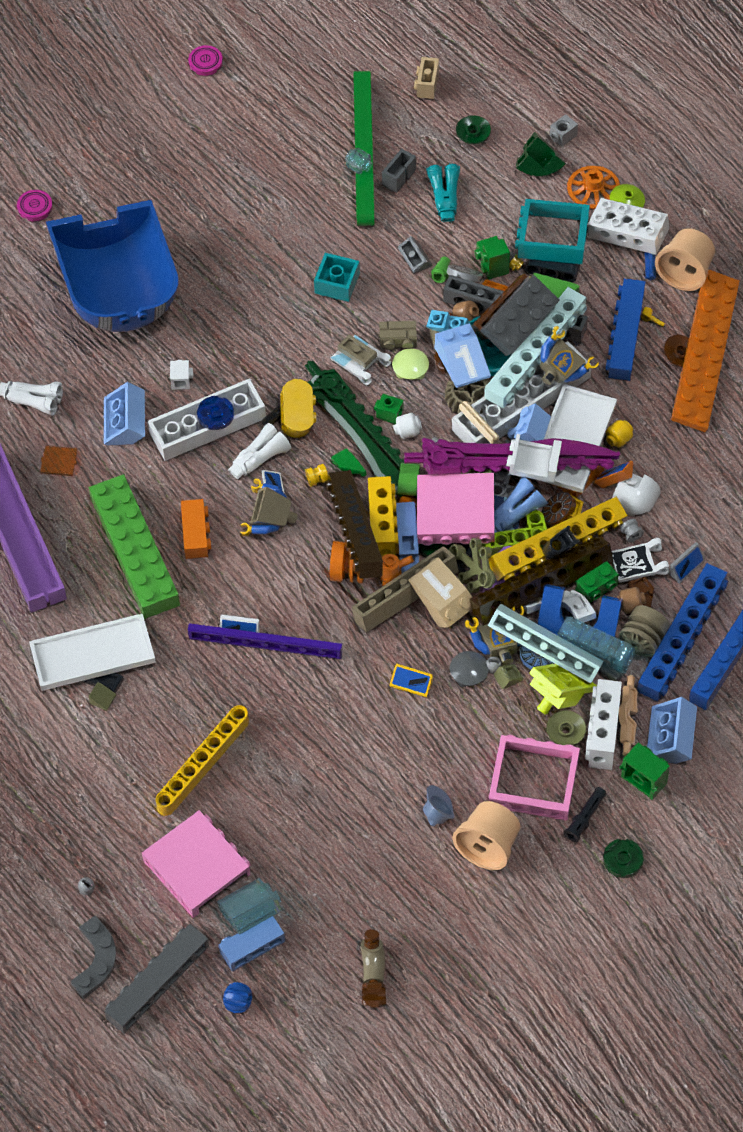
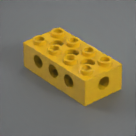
M391 476L369 477L370 526L381 557L386 554H399L395 484H391Z

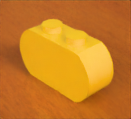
M293 379L288 381L280 393L281 429L286 435L293 438L307 435L313 423H316V412H313L316 396L313 395L311 385L304 380Z

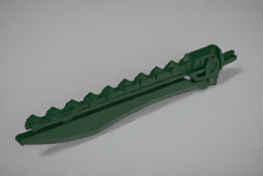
M309 360L304 367L313 377L307 383L313 389L316 402L352 438L369 463L376 477L391 476V484H395V494L400 498L404 496L398 495L400 473L398 469L400 470L401 463H404V459L399 457L401 455L400 449L391 447V438L381 435L383 433L382 427L372 424L374 422L373 416L365 414L364 405L355 402L356 395L335 369L321 371L314 361Z

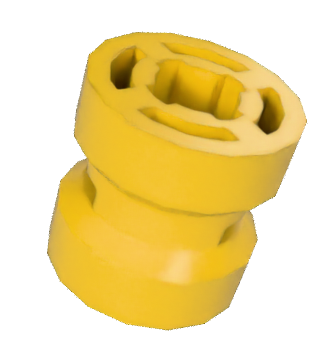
M324 464L318 465L317 468L310 467L305 469L310 487L316 486L319 482L325 483L328 480V473Z

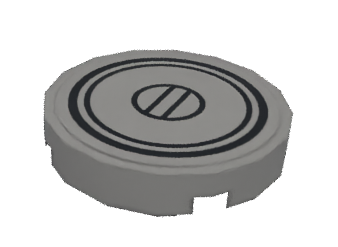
M448 265L447 268L448 275L458 276L476 283L482 280L483 274L471 268L458 265Z

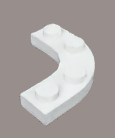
M571 590V592L565 591L562 607L566 608L573 615L578 625L596 618V612L582 594L575 590ZM542 597L523 606L527 614L540 610Z

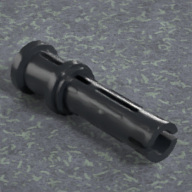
M596 787L579 815L577 814L572 818L571 825L563 832L567 839L572 842H579L581 833L588 828L590 818L607 795L604 789Z

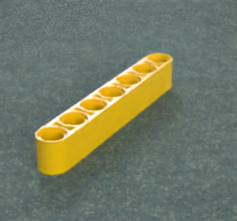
M234 706L157 794L155 801L160 815H171L249 724L248 711L244 706ZM238 716H243L242 719H236ZM226 730L231 731L230 733H224ZM214 744L219 745L218 747H215V748H214V747H211V746L214 745ZM202 758H203V759H207V760L204 761V762H200V761H199V760L202 759ZM188 773H194L193 776H186ZM177 787H181V788H182V789L179 790V791H175V790H174V789L177 788ZM163 802H169L168 805H161Z

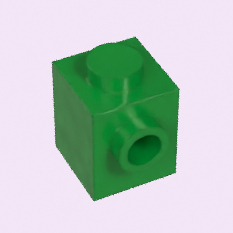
M382 394L381 399L377 400L374 406L376 418L396 424V418L401 416L404 411V400Z

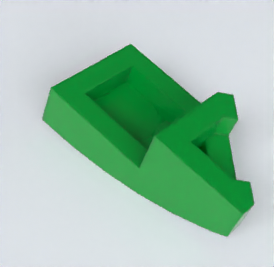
M347 448L331 457L332 463L341 471L351 470L352 474L367 475L366 470Z

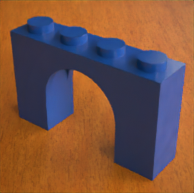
M549 584L544 586L538 625L567 641L575 639L579 640L578 643L583 645L595 643L598 644L597 647L609 649V646H614L623 599L604 595L597 622L588 629L578 630L570 627L562 616L565 588Z

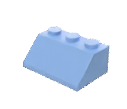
M126 382L104 397V445L134 444L145 437L144 389Z
M683 697L652 706L647 747L652 750L653 754L664 758L668 763L674 764L692 759L697 706Z

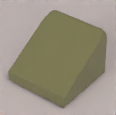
M515 664L499 666L494 673V677L501 689H506L523 681V677Z
M97 682L89 695V702L107 711L116 694L103 684Z

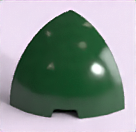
M536 132L528 139L523 147V154L517 158L516 162L518 170L532 176L549 175L566 165L562 157Z

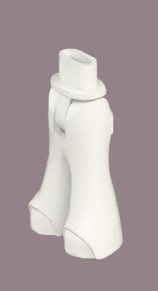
M12 381L0 383V396H3L4 399L15 404L31 406L52 416L55 415L57 403L60 404L63 395V386L60 382H53L47 385H34L23 382L12 383Z
M267 423L255 440L239 453L228 471L236 479H239L242 475L246 476L247 473L254 471L269 458L288 452L291 449V445L281 432H277L272 424Z

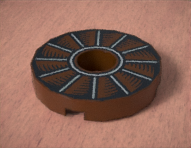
M560 492L553 495L547 501L548 504L542 508L545 523L553 527L568 520L570 514L573 515L576 508V500L568 492Z

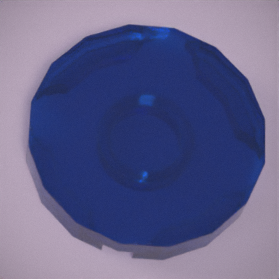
M218 396L207 397L199 404L197 418L204 428L209 430L224 429L234 419V408L227 398H219Z

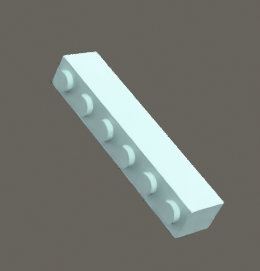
M502 604L496 609L488 624L494 630L589 683H592L603 663L601 659Z

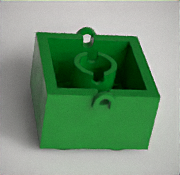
M637 743L623 758V763L619 767L622 770L621 777L651 800L656 797L668 782L670 768L668 762L662 757H657L649 747L642 746L640 743Z

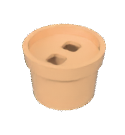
M680 230L672 241L656 256L655 267L659 276L667 284L679 290L693 291L699 289L707 278L708 268L715 255L714 244L707 235L698 230Z
M484 801L456 829L452 840L458 852L471 863L488 870H500L506 866L509 860L511 847L520 831V822L503 805Z

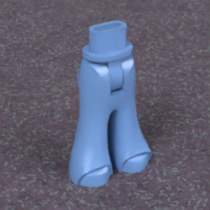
M526 477L520 479L509 497L494 511V533L509 529L525 515L548 504L545 498L536 490L521 505L514 509L519 501L535 489Z

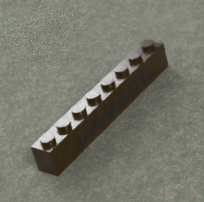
M351 470L329 472L328 480L325 482L326 491L329 492L330 502L333 503L334 514H337V523L341 525L342 537L345 536V546L349 548V558L353 560L354 572L357 571L359 579L382 577L383 560Z

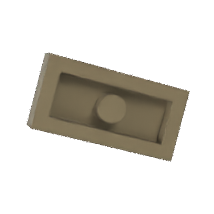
M350 334L337 345L338 351L364 368L377 357L375 350Z

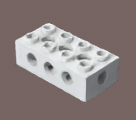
M604 198L600 199L587 224L589 238L655 255L669 230L668 214Z
M598 679V685L593 686L585 760H589L588 768L612 770L622 682Z

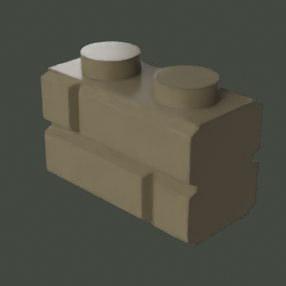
M416 320L379 322L380 348L392 350L401 347L404 349L417 347Z

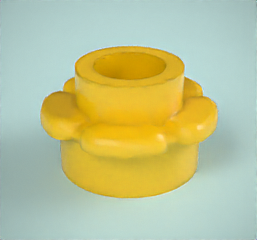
M517 254L509 263L512 271L515 269L519 271L524 264L523 258H518Z

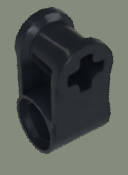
M570 526L561 530L543 546V554L547 558L554 559L580 542V539H576L571 532Z

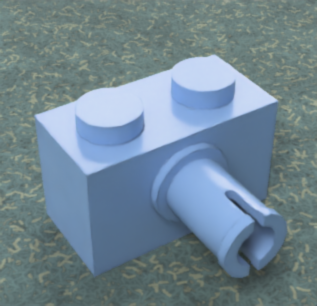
M536 403L525 407L520 413L517 426L508 430V437L512 440L513 438L516 439V434H520V440L523 441L544 440L551 416Z

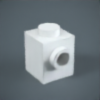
M189 360L170 361L171 389H190V379H193V367L189 368Z

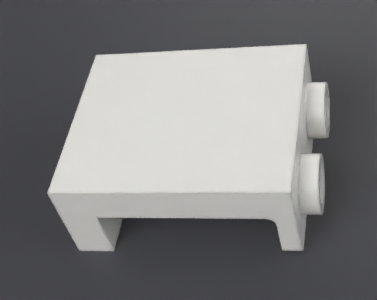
M516 434V439L511 440L509 450L513 451V455H508L506 465L510 467L509 474L554 483L562 441L554 440L553 446L520 440V434Z

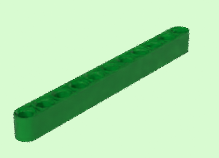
M353 71L357 226H375L371 71Z

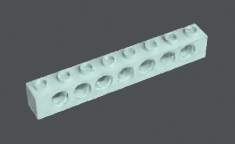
M567 287L559 297L560 301L486 385L485 399L501 408H504L507 403L510 404L513 401L515 393L518 390H522L525 381L534 375L536 368L541 364V347L548 337L553 335V328L559 326L556 334H560L564 330L566 335L567 330L575 325L579 315L585 313L587 305L584 295Z

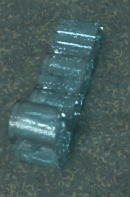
M566 617L557 633L558 636L568 642L610 661V665L620 673L625 674L635 657V649L629 643L572 617Z

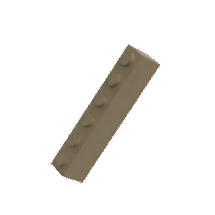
M443 546L352 606L355 623L367 633L420 598L409 582V579L437 557L441 559L453 574L459 572L455 556Z

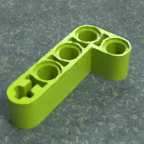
M538 510L527 514L526 528L495 532V542L482 543L481 547H490L492 555H494L505 546H513L519 543L518 540L524 541L547 530L543 513Z

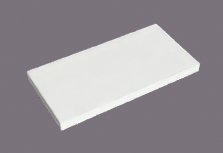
M563 384L544 439H568L601 446L617 404V399ZM581 466V469L577 471L570 467H565L562 471L556 470L554 483L542 482L583 493L591 470L585 466Z
M143 614L29 641L41 691L156 663Z

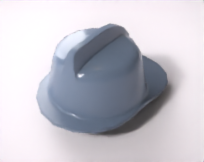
M430 785L427 787V801L423 807V812L428 817L430 825L435 826L436 824L445 823L448 819H454L453 806L449 796L437 786Z

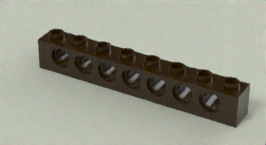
M601 536L592 538L590 541L578 545L554 559L545 561L518 576L511 577L509 580L495 585L487 591L478 593L470 598L473 617L477 618L478 622L484 626L491 621L500 604L511 610L515 607V610H517L521 606L523 607L543 597L546 584L564 587L606 561L609 564L613 563L610 543Z

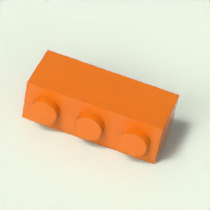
M203 499L181 501L185 558L208 557V550H211V538H207V533H210V525L205 520V517H209L208 506H204Z

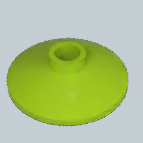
M621 184L616 186L610 193V200L641 208L644 207L645 196L634 185Z

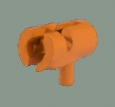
M386 554L382 557V586L401 575L402 567L414 562L411 555L401 560L394 554Z

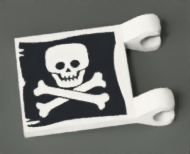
M654 538L648 543L612 551L614 568L619 574V583L650 575H666L669 573L668 562L662 561L654 566L650 551L659 552L662 550L660 538Z

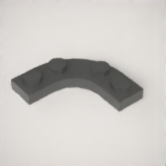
M93 916L79 927L80 932L95 950L94 960L85 971L70 981L71 985L83 999L103 985L115 967L116 948L110 932L96 916Z

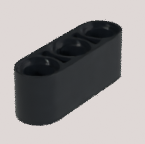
M528 259L525 269L532 275L537 273L572 283L576 281L580 264Z

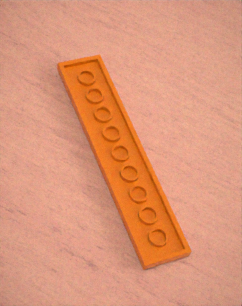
M709 269L707 278L702 287H700L671 420L702 432L708 430L740 282L737 279Z

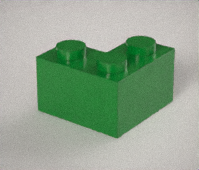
M497 236L477 241L474 253L476 259H480L483 274L486 273L489 280L509 274L510 251L504 238L499 240Z

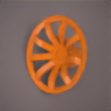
M586 166L572 173L567 182V191L573 202L577 204H587L591 193H594L595 204L587 205H590V209H596L599 203L598 192L600 191L606 199L610 200V195L605 189L613 190L620 183L617 176L607 168ZM601 171L606 172L608 175L603 177ZM580 173L584 180L576 181L574 178ZM613 178L616 185H609L605 182ZM571 185L582 187L577 191H572ZM587 190L582 201L575 197Z

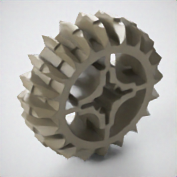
M451 379V381H448L445 389V401L448 408H452L453 413L458 411L459 414L462 412L459 409L460 403L468 401L472 405L485 396V387L491 380L484 379L456 388Z

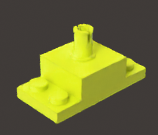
M557 664L533 667L529 673L534 677L530 685L544 696L541 703L537 706V709L544 714H548L553 705L558 709L576 706L585 693L593 692V686H597L593 682L589 683Z

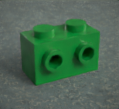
M606 561L576 580L575 591L582 594L589 603H592L617 587L619 574Z

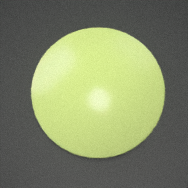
M404 349L395 355L392 366L396 376L400 379H423L429 368V360L420 350Z

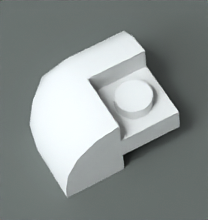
M632 473V478L618 483L612 498L617 496L626 514L634 517L635 515L649 512L661 491L659 485L649 476L644 474L642 478Z

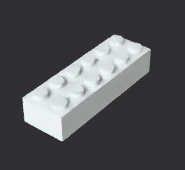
M247 379L148 420L149 433L164 461L261 421L266 417V410L250 379Z

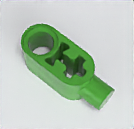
M401 463L398 495L417 496V475H420V464Z

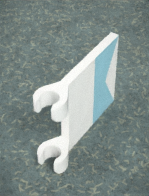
M354 335V338L377 352V357L366 368L340 351H337L330 358L367 386L372 380L370 379L371 374L365 371L377 359L383 366L388 367L391 364V361H389L391 357Z

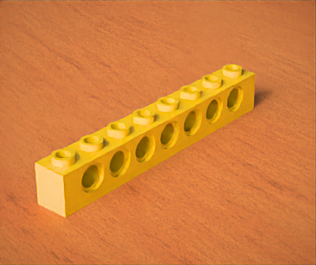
M616 496L492 555L488 559L490 569L493 571L497 582L502 579L507 581L515 576L514 573L518 571L524 573L531 569V565L536 564L538 566L547 561V557L543 554L540 545L544 546L552 537L567 526L571 527L570 530L575 531L576 539H580V542L582 541L584 544L590 541L593 535L597 534L600 536L608 531L607 528L613 527L615 529L621 526L623 520L628 515ZM524 552L528 553L530 558L526 557ZM509 560L513 561L514 566L509 563Z

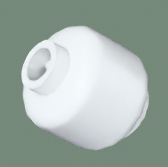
M413 413L398 416L393 428L396 435H400L402 439H408L419 435L422 425L418 415L415 416Z

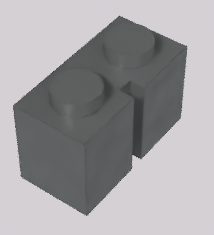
M401 148L382 171V185L397 193L405 184L406 179L408 180L416 170V156Z

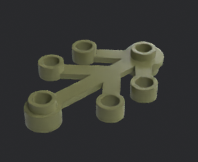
M472 538L470 540L473 560L466 554V549L462 545L453 544L449 549L456 560H462L470 568V570L458 574L459 581L462 584H468L467 590L469 593H477L482 586L490 589L496 579L493 571L490 570L488 560L492 555L491 548L481 547L482 541L479 538ZM480 557L482 558L483 569L481 568ZM478 575V580L470 581V578Z

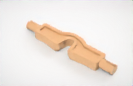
M633 675L627 676V686L623 687L622 703L619 707V721L621 724L620 742L623 744L622 755L624 756L631 751V746L635 745L637 723L630 715L638 712V690L634 688L635 677Z

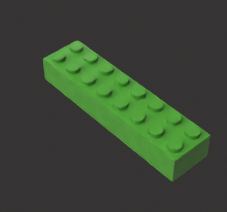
M124 474L90 486L91 501L144 619L180 606L179 594Z

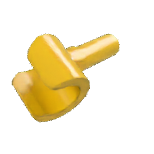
M644 307L641 315L643 321H652L662 327L665 325L664 322L652 316L653 310L651 308Z

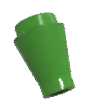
M441 257L432 269L431 275L435 282L443 283L448 279L447 268L450 265L448 257Z

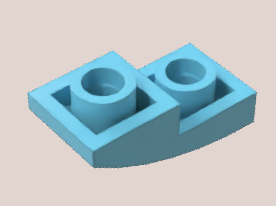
M431 310L427 328L442 332L469 324L468 318L450 316L449 312Z

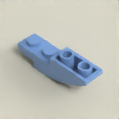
M415 502L396 503L399 558L401 560L411 555L414 560L413 563L402 567V573L419 563Z

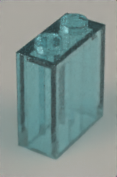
M260 878L217 901L223 917L239 935L282 911L279 905L281 899L276 891L273 892L270 885L264 883Z

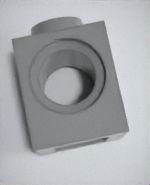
M566 114L550 126L551 139L561 146H564L577 136L578 124Z

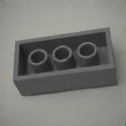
M533 274L523 281L482 327L480 332L505 356L511 355L560 299Z

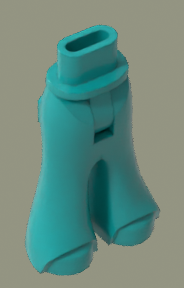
M457 164L445 166L446 191L443 188L442 166H429L426 168L433 188L438 215L441 216V222H453L457 214V184L460 176V166Z

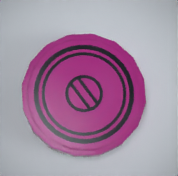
M204 45L192 50L189 54L188 63L190 69L195 71L196 74L208 76L215 74L222 67L223 57L217 48Z
M29 190L23 193L17 201V210L20 216L32 222L45 219L53 209L51 197L41 190Z

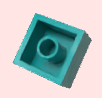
M325 253L314 279V294L349 302L360 275V262Z

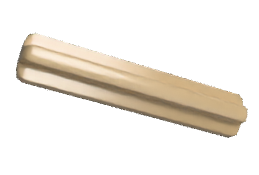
M464 401L460 403L459 409L491 444L498 442L499 435L469 402Z

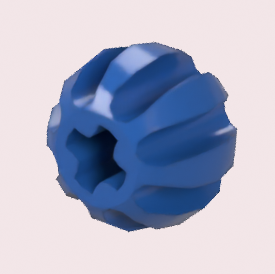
M234 982L227 986L223 996V1003L228 1011L243 1013L250 1007L252 991L248 985Z

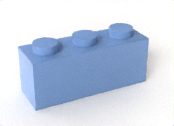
M271 914L267 917L259 918L250 927H243L236 935L224 938L218 944L219 951L233 972L284 943L285 935Z

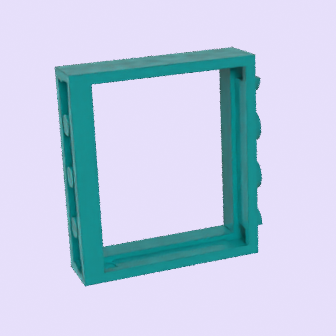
M526 199L525 206L521 205L520 216L523 217H519V228L517 229V239L519 240L515 242V249H518V258L583 264L590 205ZM529 215L580 220L577 246L525 241Z

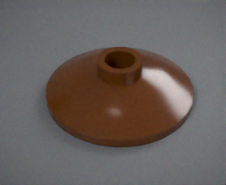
M677 334L670 336L664 344L665 356L672 364L678 367H683L689 337Z

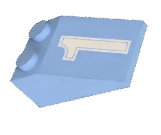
M470 323L435 334V350L456 388L491 377L478 338Z

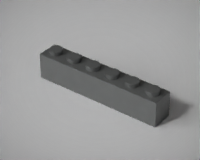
M191 924L186 928L180 929L176 938L163 947L159 956L153 957L148 963V967L136 974L134 981L121 990L116 1000H112L107 1004L104 1011L106 1019L125 1034L209 947L208 938Z

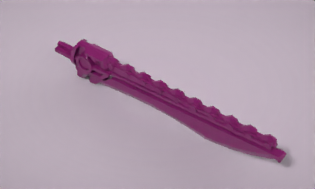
M427 438L422 439V452L404 453V464L423 463V468L426 469L429 475L461 474V472H469V469H474L479 473L484 472L485 469H490L495 473L501 471L502 468L510 470V467L506 465L508 455H513V451H509L511 443L449 442L442 439L435 443ZM557 438L530 441L553 446L554 440L562 441L557 470L559 471L564 470L565 467H570L577 471L581 469V466H585L590 470L597 469V466H602L609 470L614 465L612 460H617L620 456L619 451L615 452L581 441Z

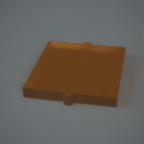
M45 446L43 457H41L40 473L73 476L74 468L77 464L78 449Z

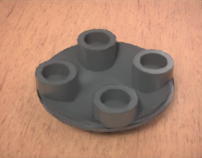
M474 651L461 652L450 663L451 676L461 687L473 686L484 682L489 672L486 665L487 660L481 654Z

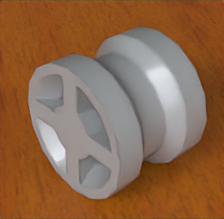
M629 519L620 527V531L626 535L628 542H634L644 534L643 529L638 527L636 519Z

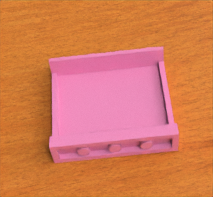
M494 473L417 475L418 544H470L472 538L481 539L483 544L495 542Z
M200 810L142 852L144 863L193 918L199 914V907L244 873L249 876L251 866L246 857H241L237 853L236 846L232 842L228 843L221 829H216L212 825L211 818L207 814L203 815Z

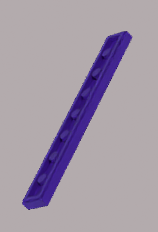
M190 623L188 625V636L192 640L342 659V643Z

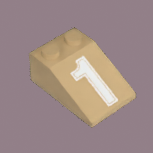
M439 557L409 579L412 587L438 627L449 628L472 609L470 603L471 594Z

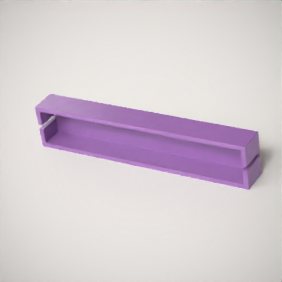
M0 444V543L32 613L47 607L46 603L53 605L66 600L67 597L64 585Z

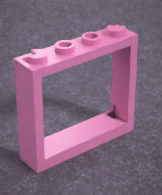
M501 735L489 801L501 804L514 812L568 820L580 748L573 745H559L551 741H536L533 738L523 739L517 738L514 735ZM505 748L572 759L564 804L497 793Z

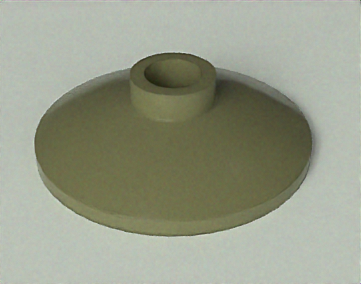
M563 710L556 712L549 718L546 731L552 742L559 745L574 746L584 738L586 724L579 714ZM568 730L569 733H563L562 731Z

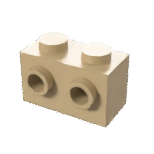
M421 58V64L417 66L416 73L418 80L415 79L414 90H417V97L434 99L439 75V59Z

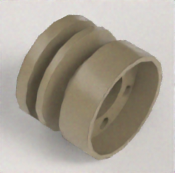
M643 605L636 606L629 615L628 622L624 624L623 629L620 631L619 640L631 652L644 657H652L659 647L661 640L666 635L670 624L664 615L657 610Z

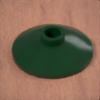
M476 115L466 116L456 125L458 138L467 144L482 143L488 139L491 133L489 122L483 117Z

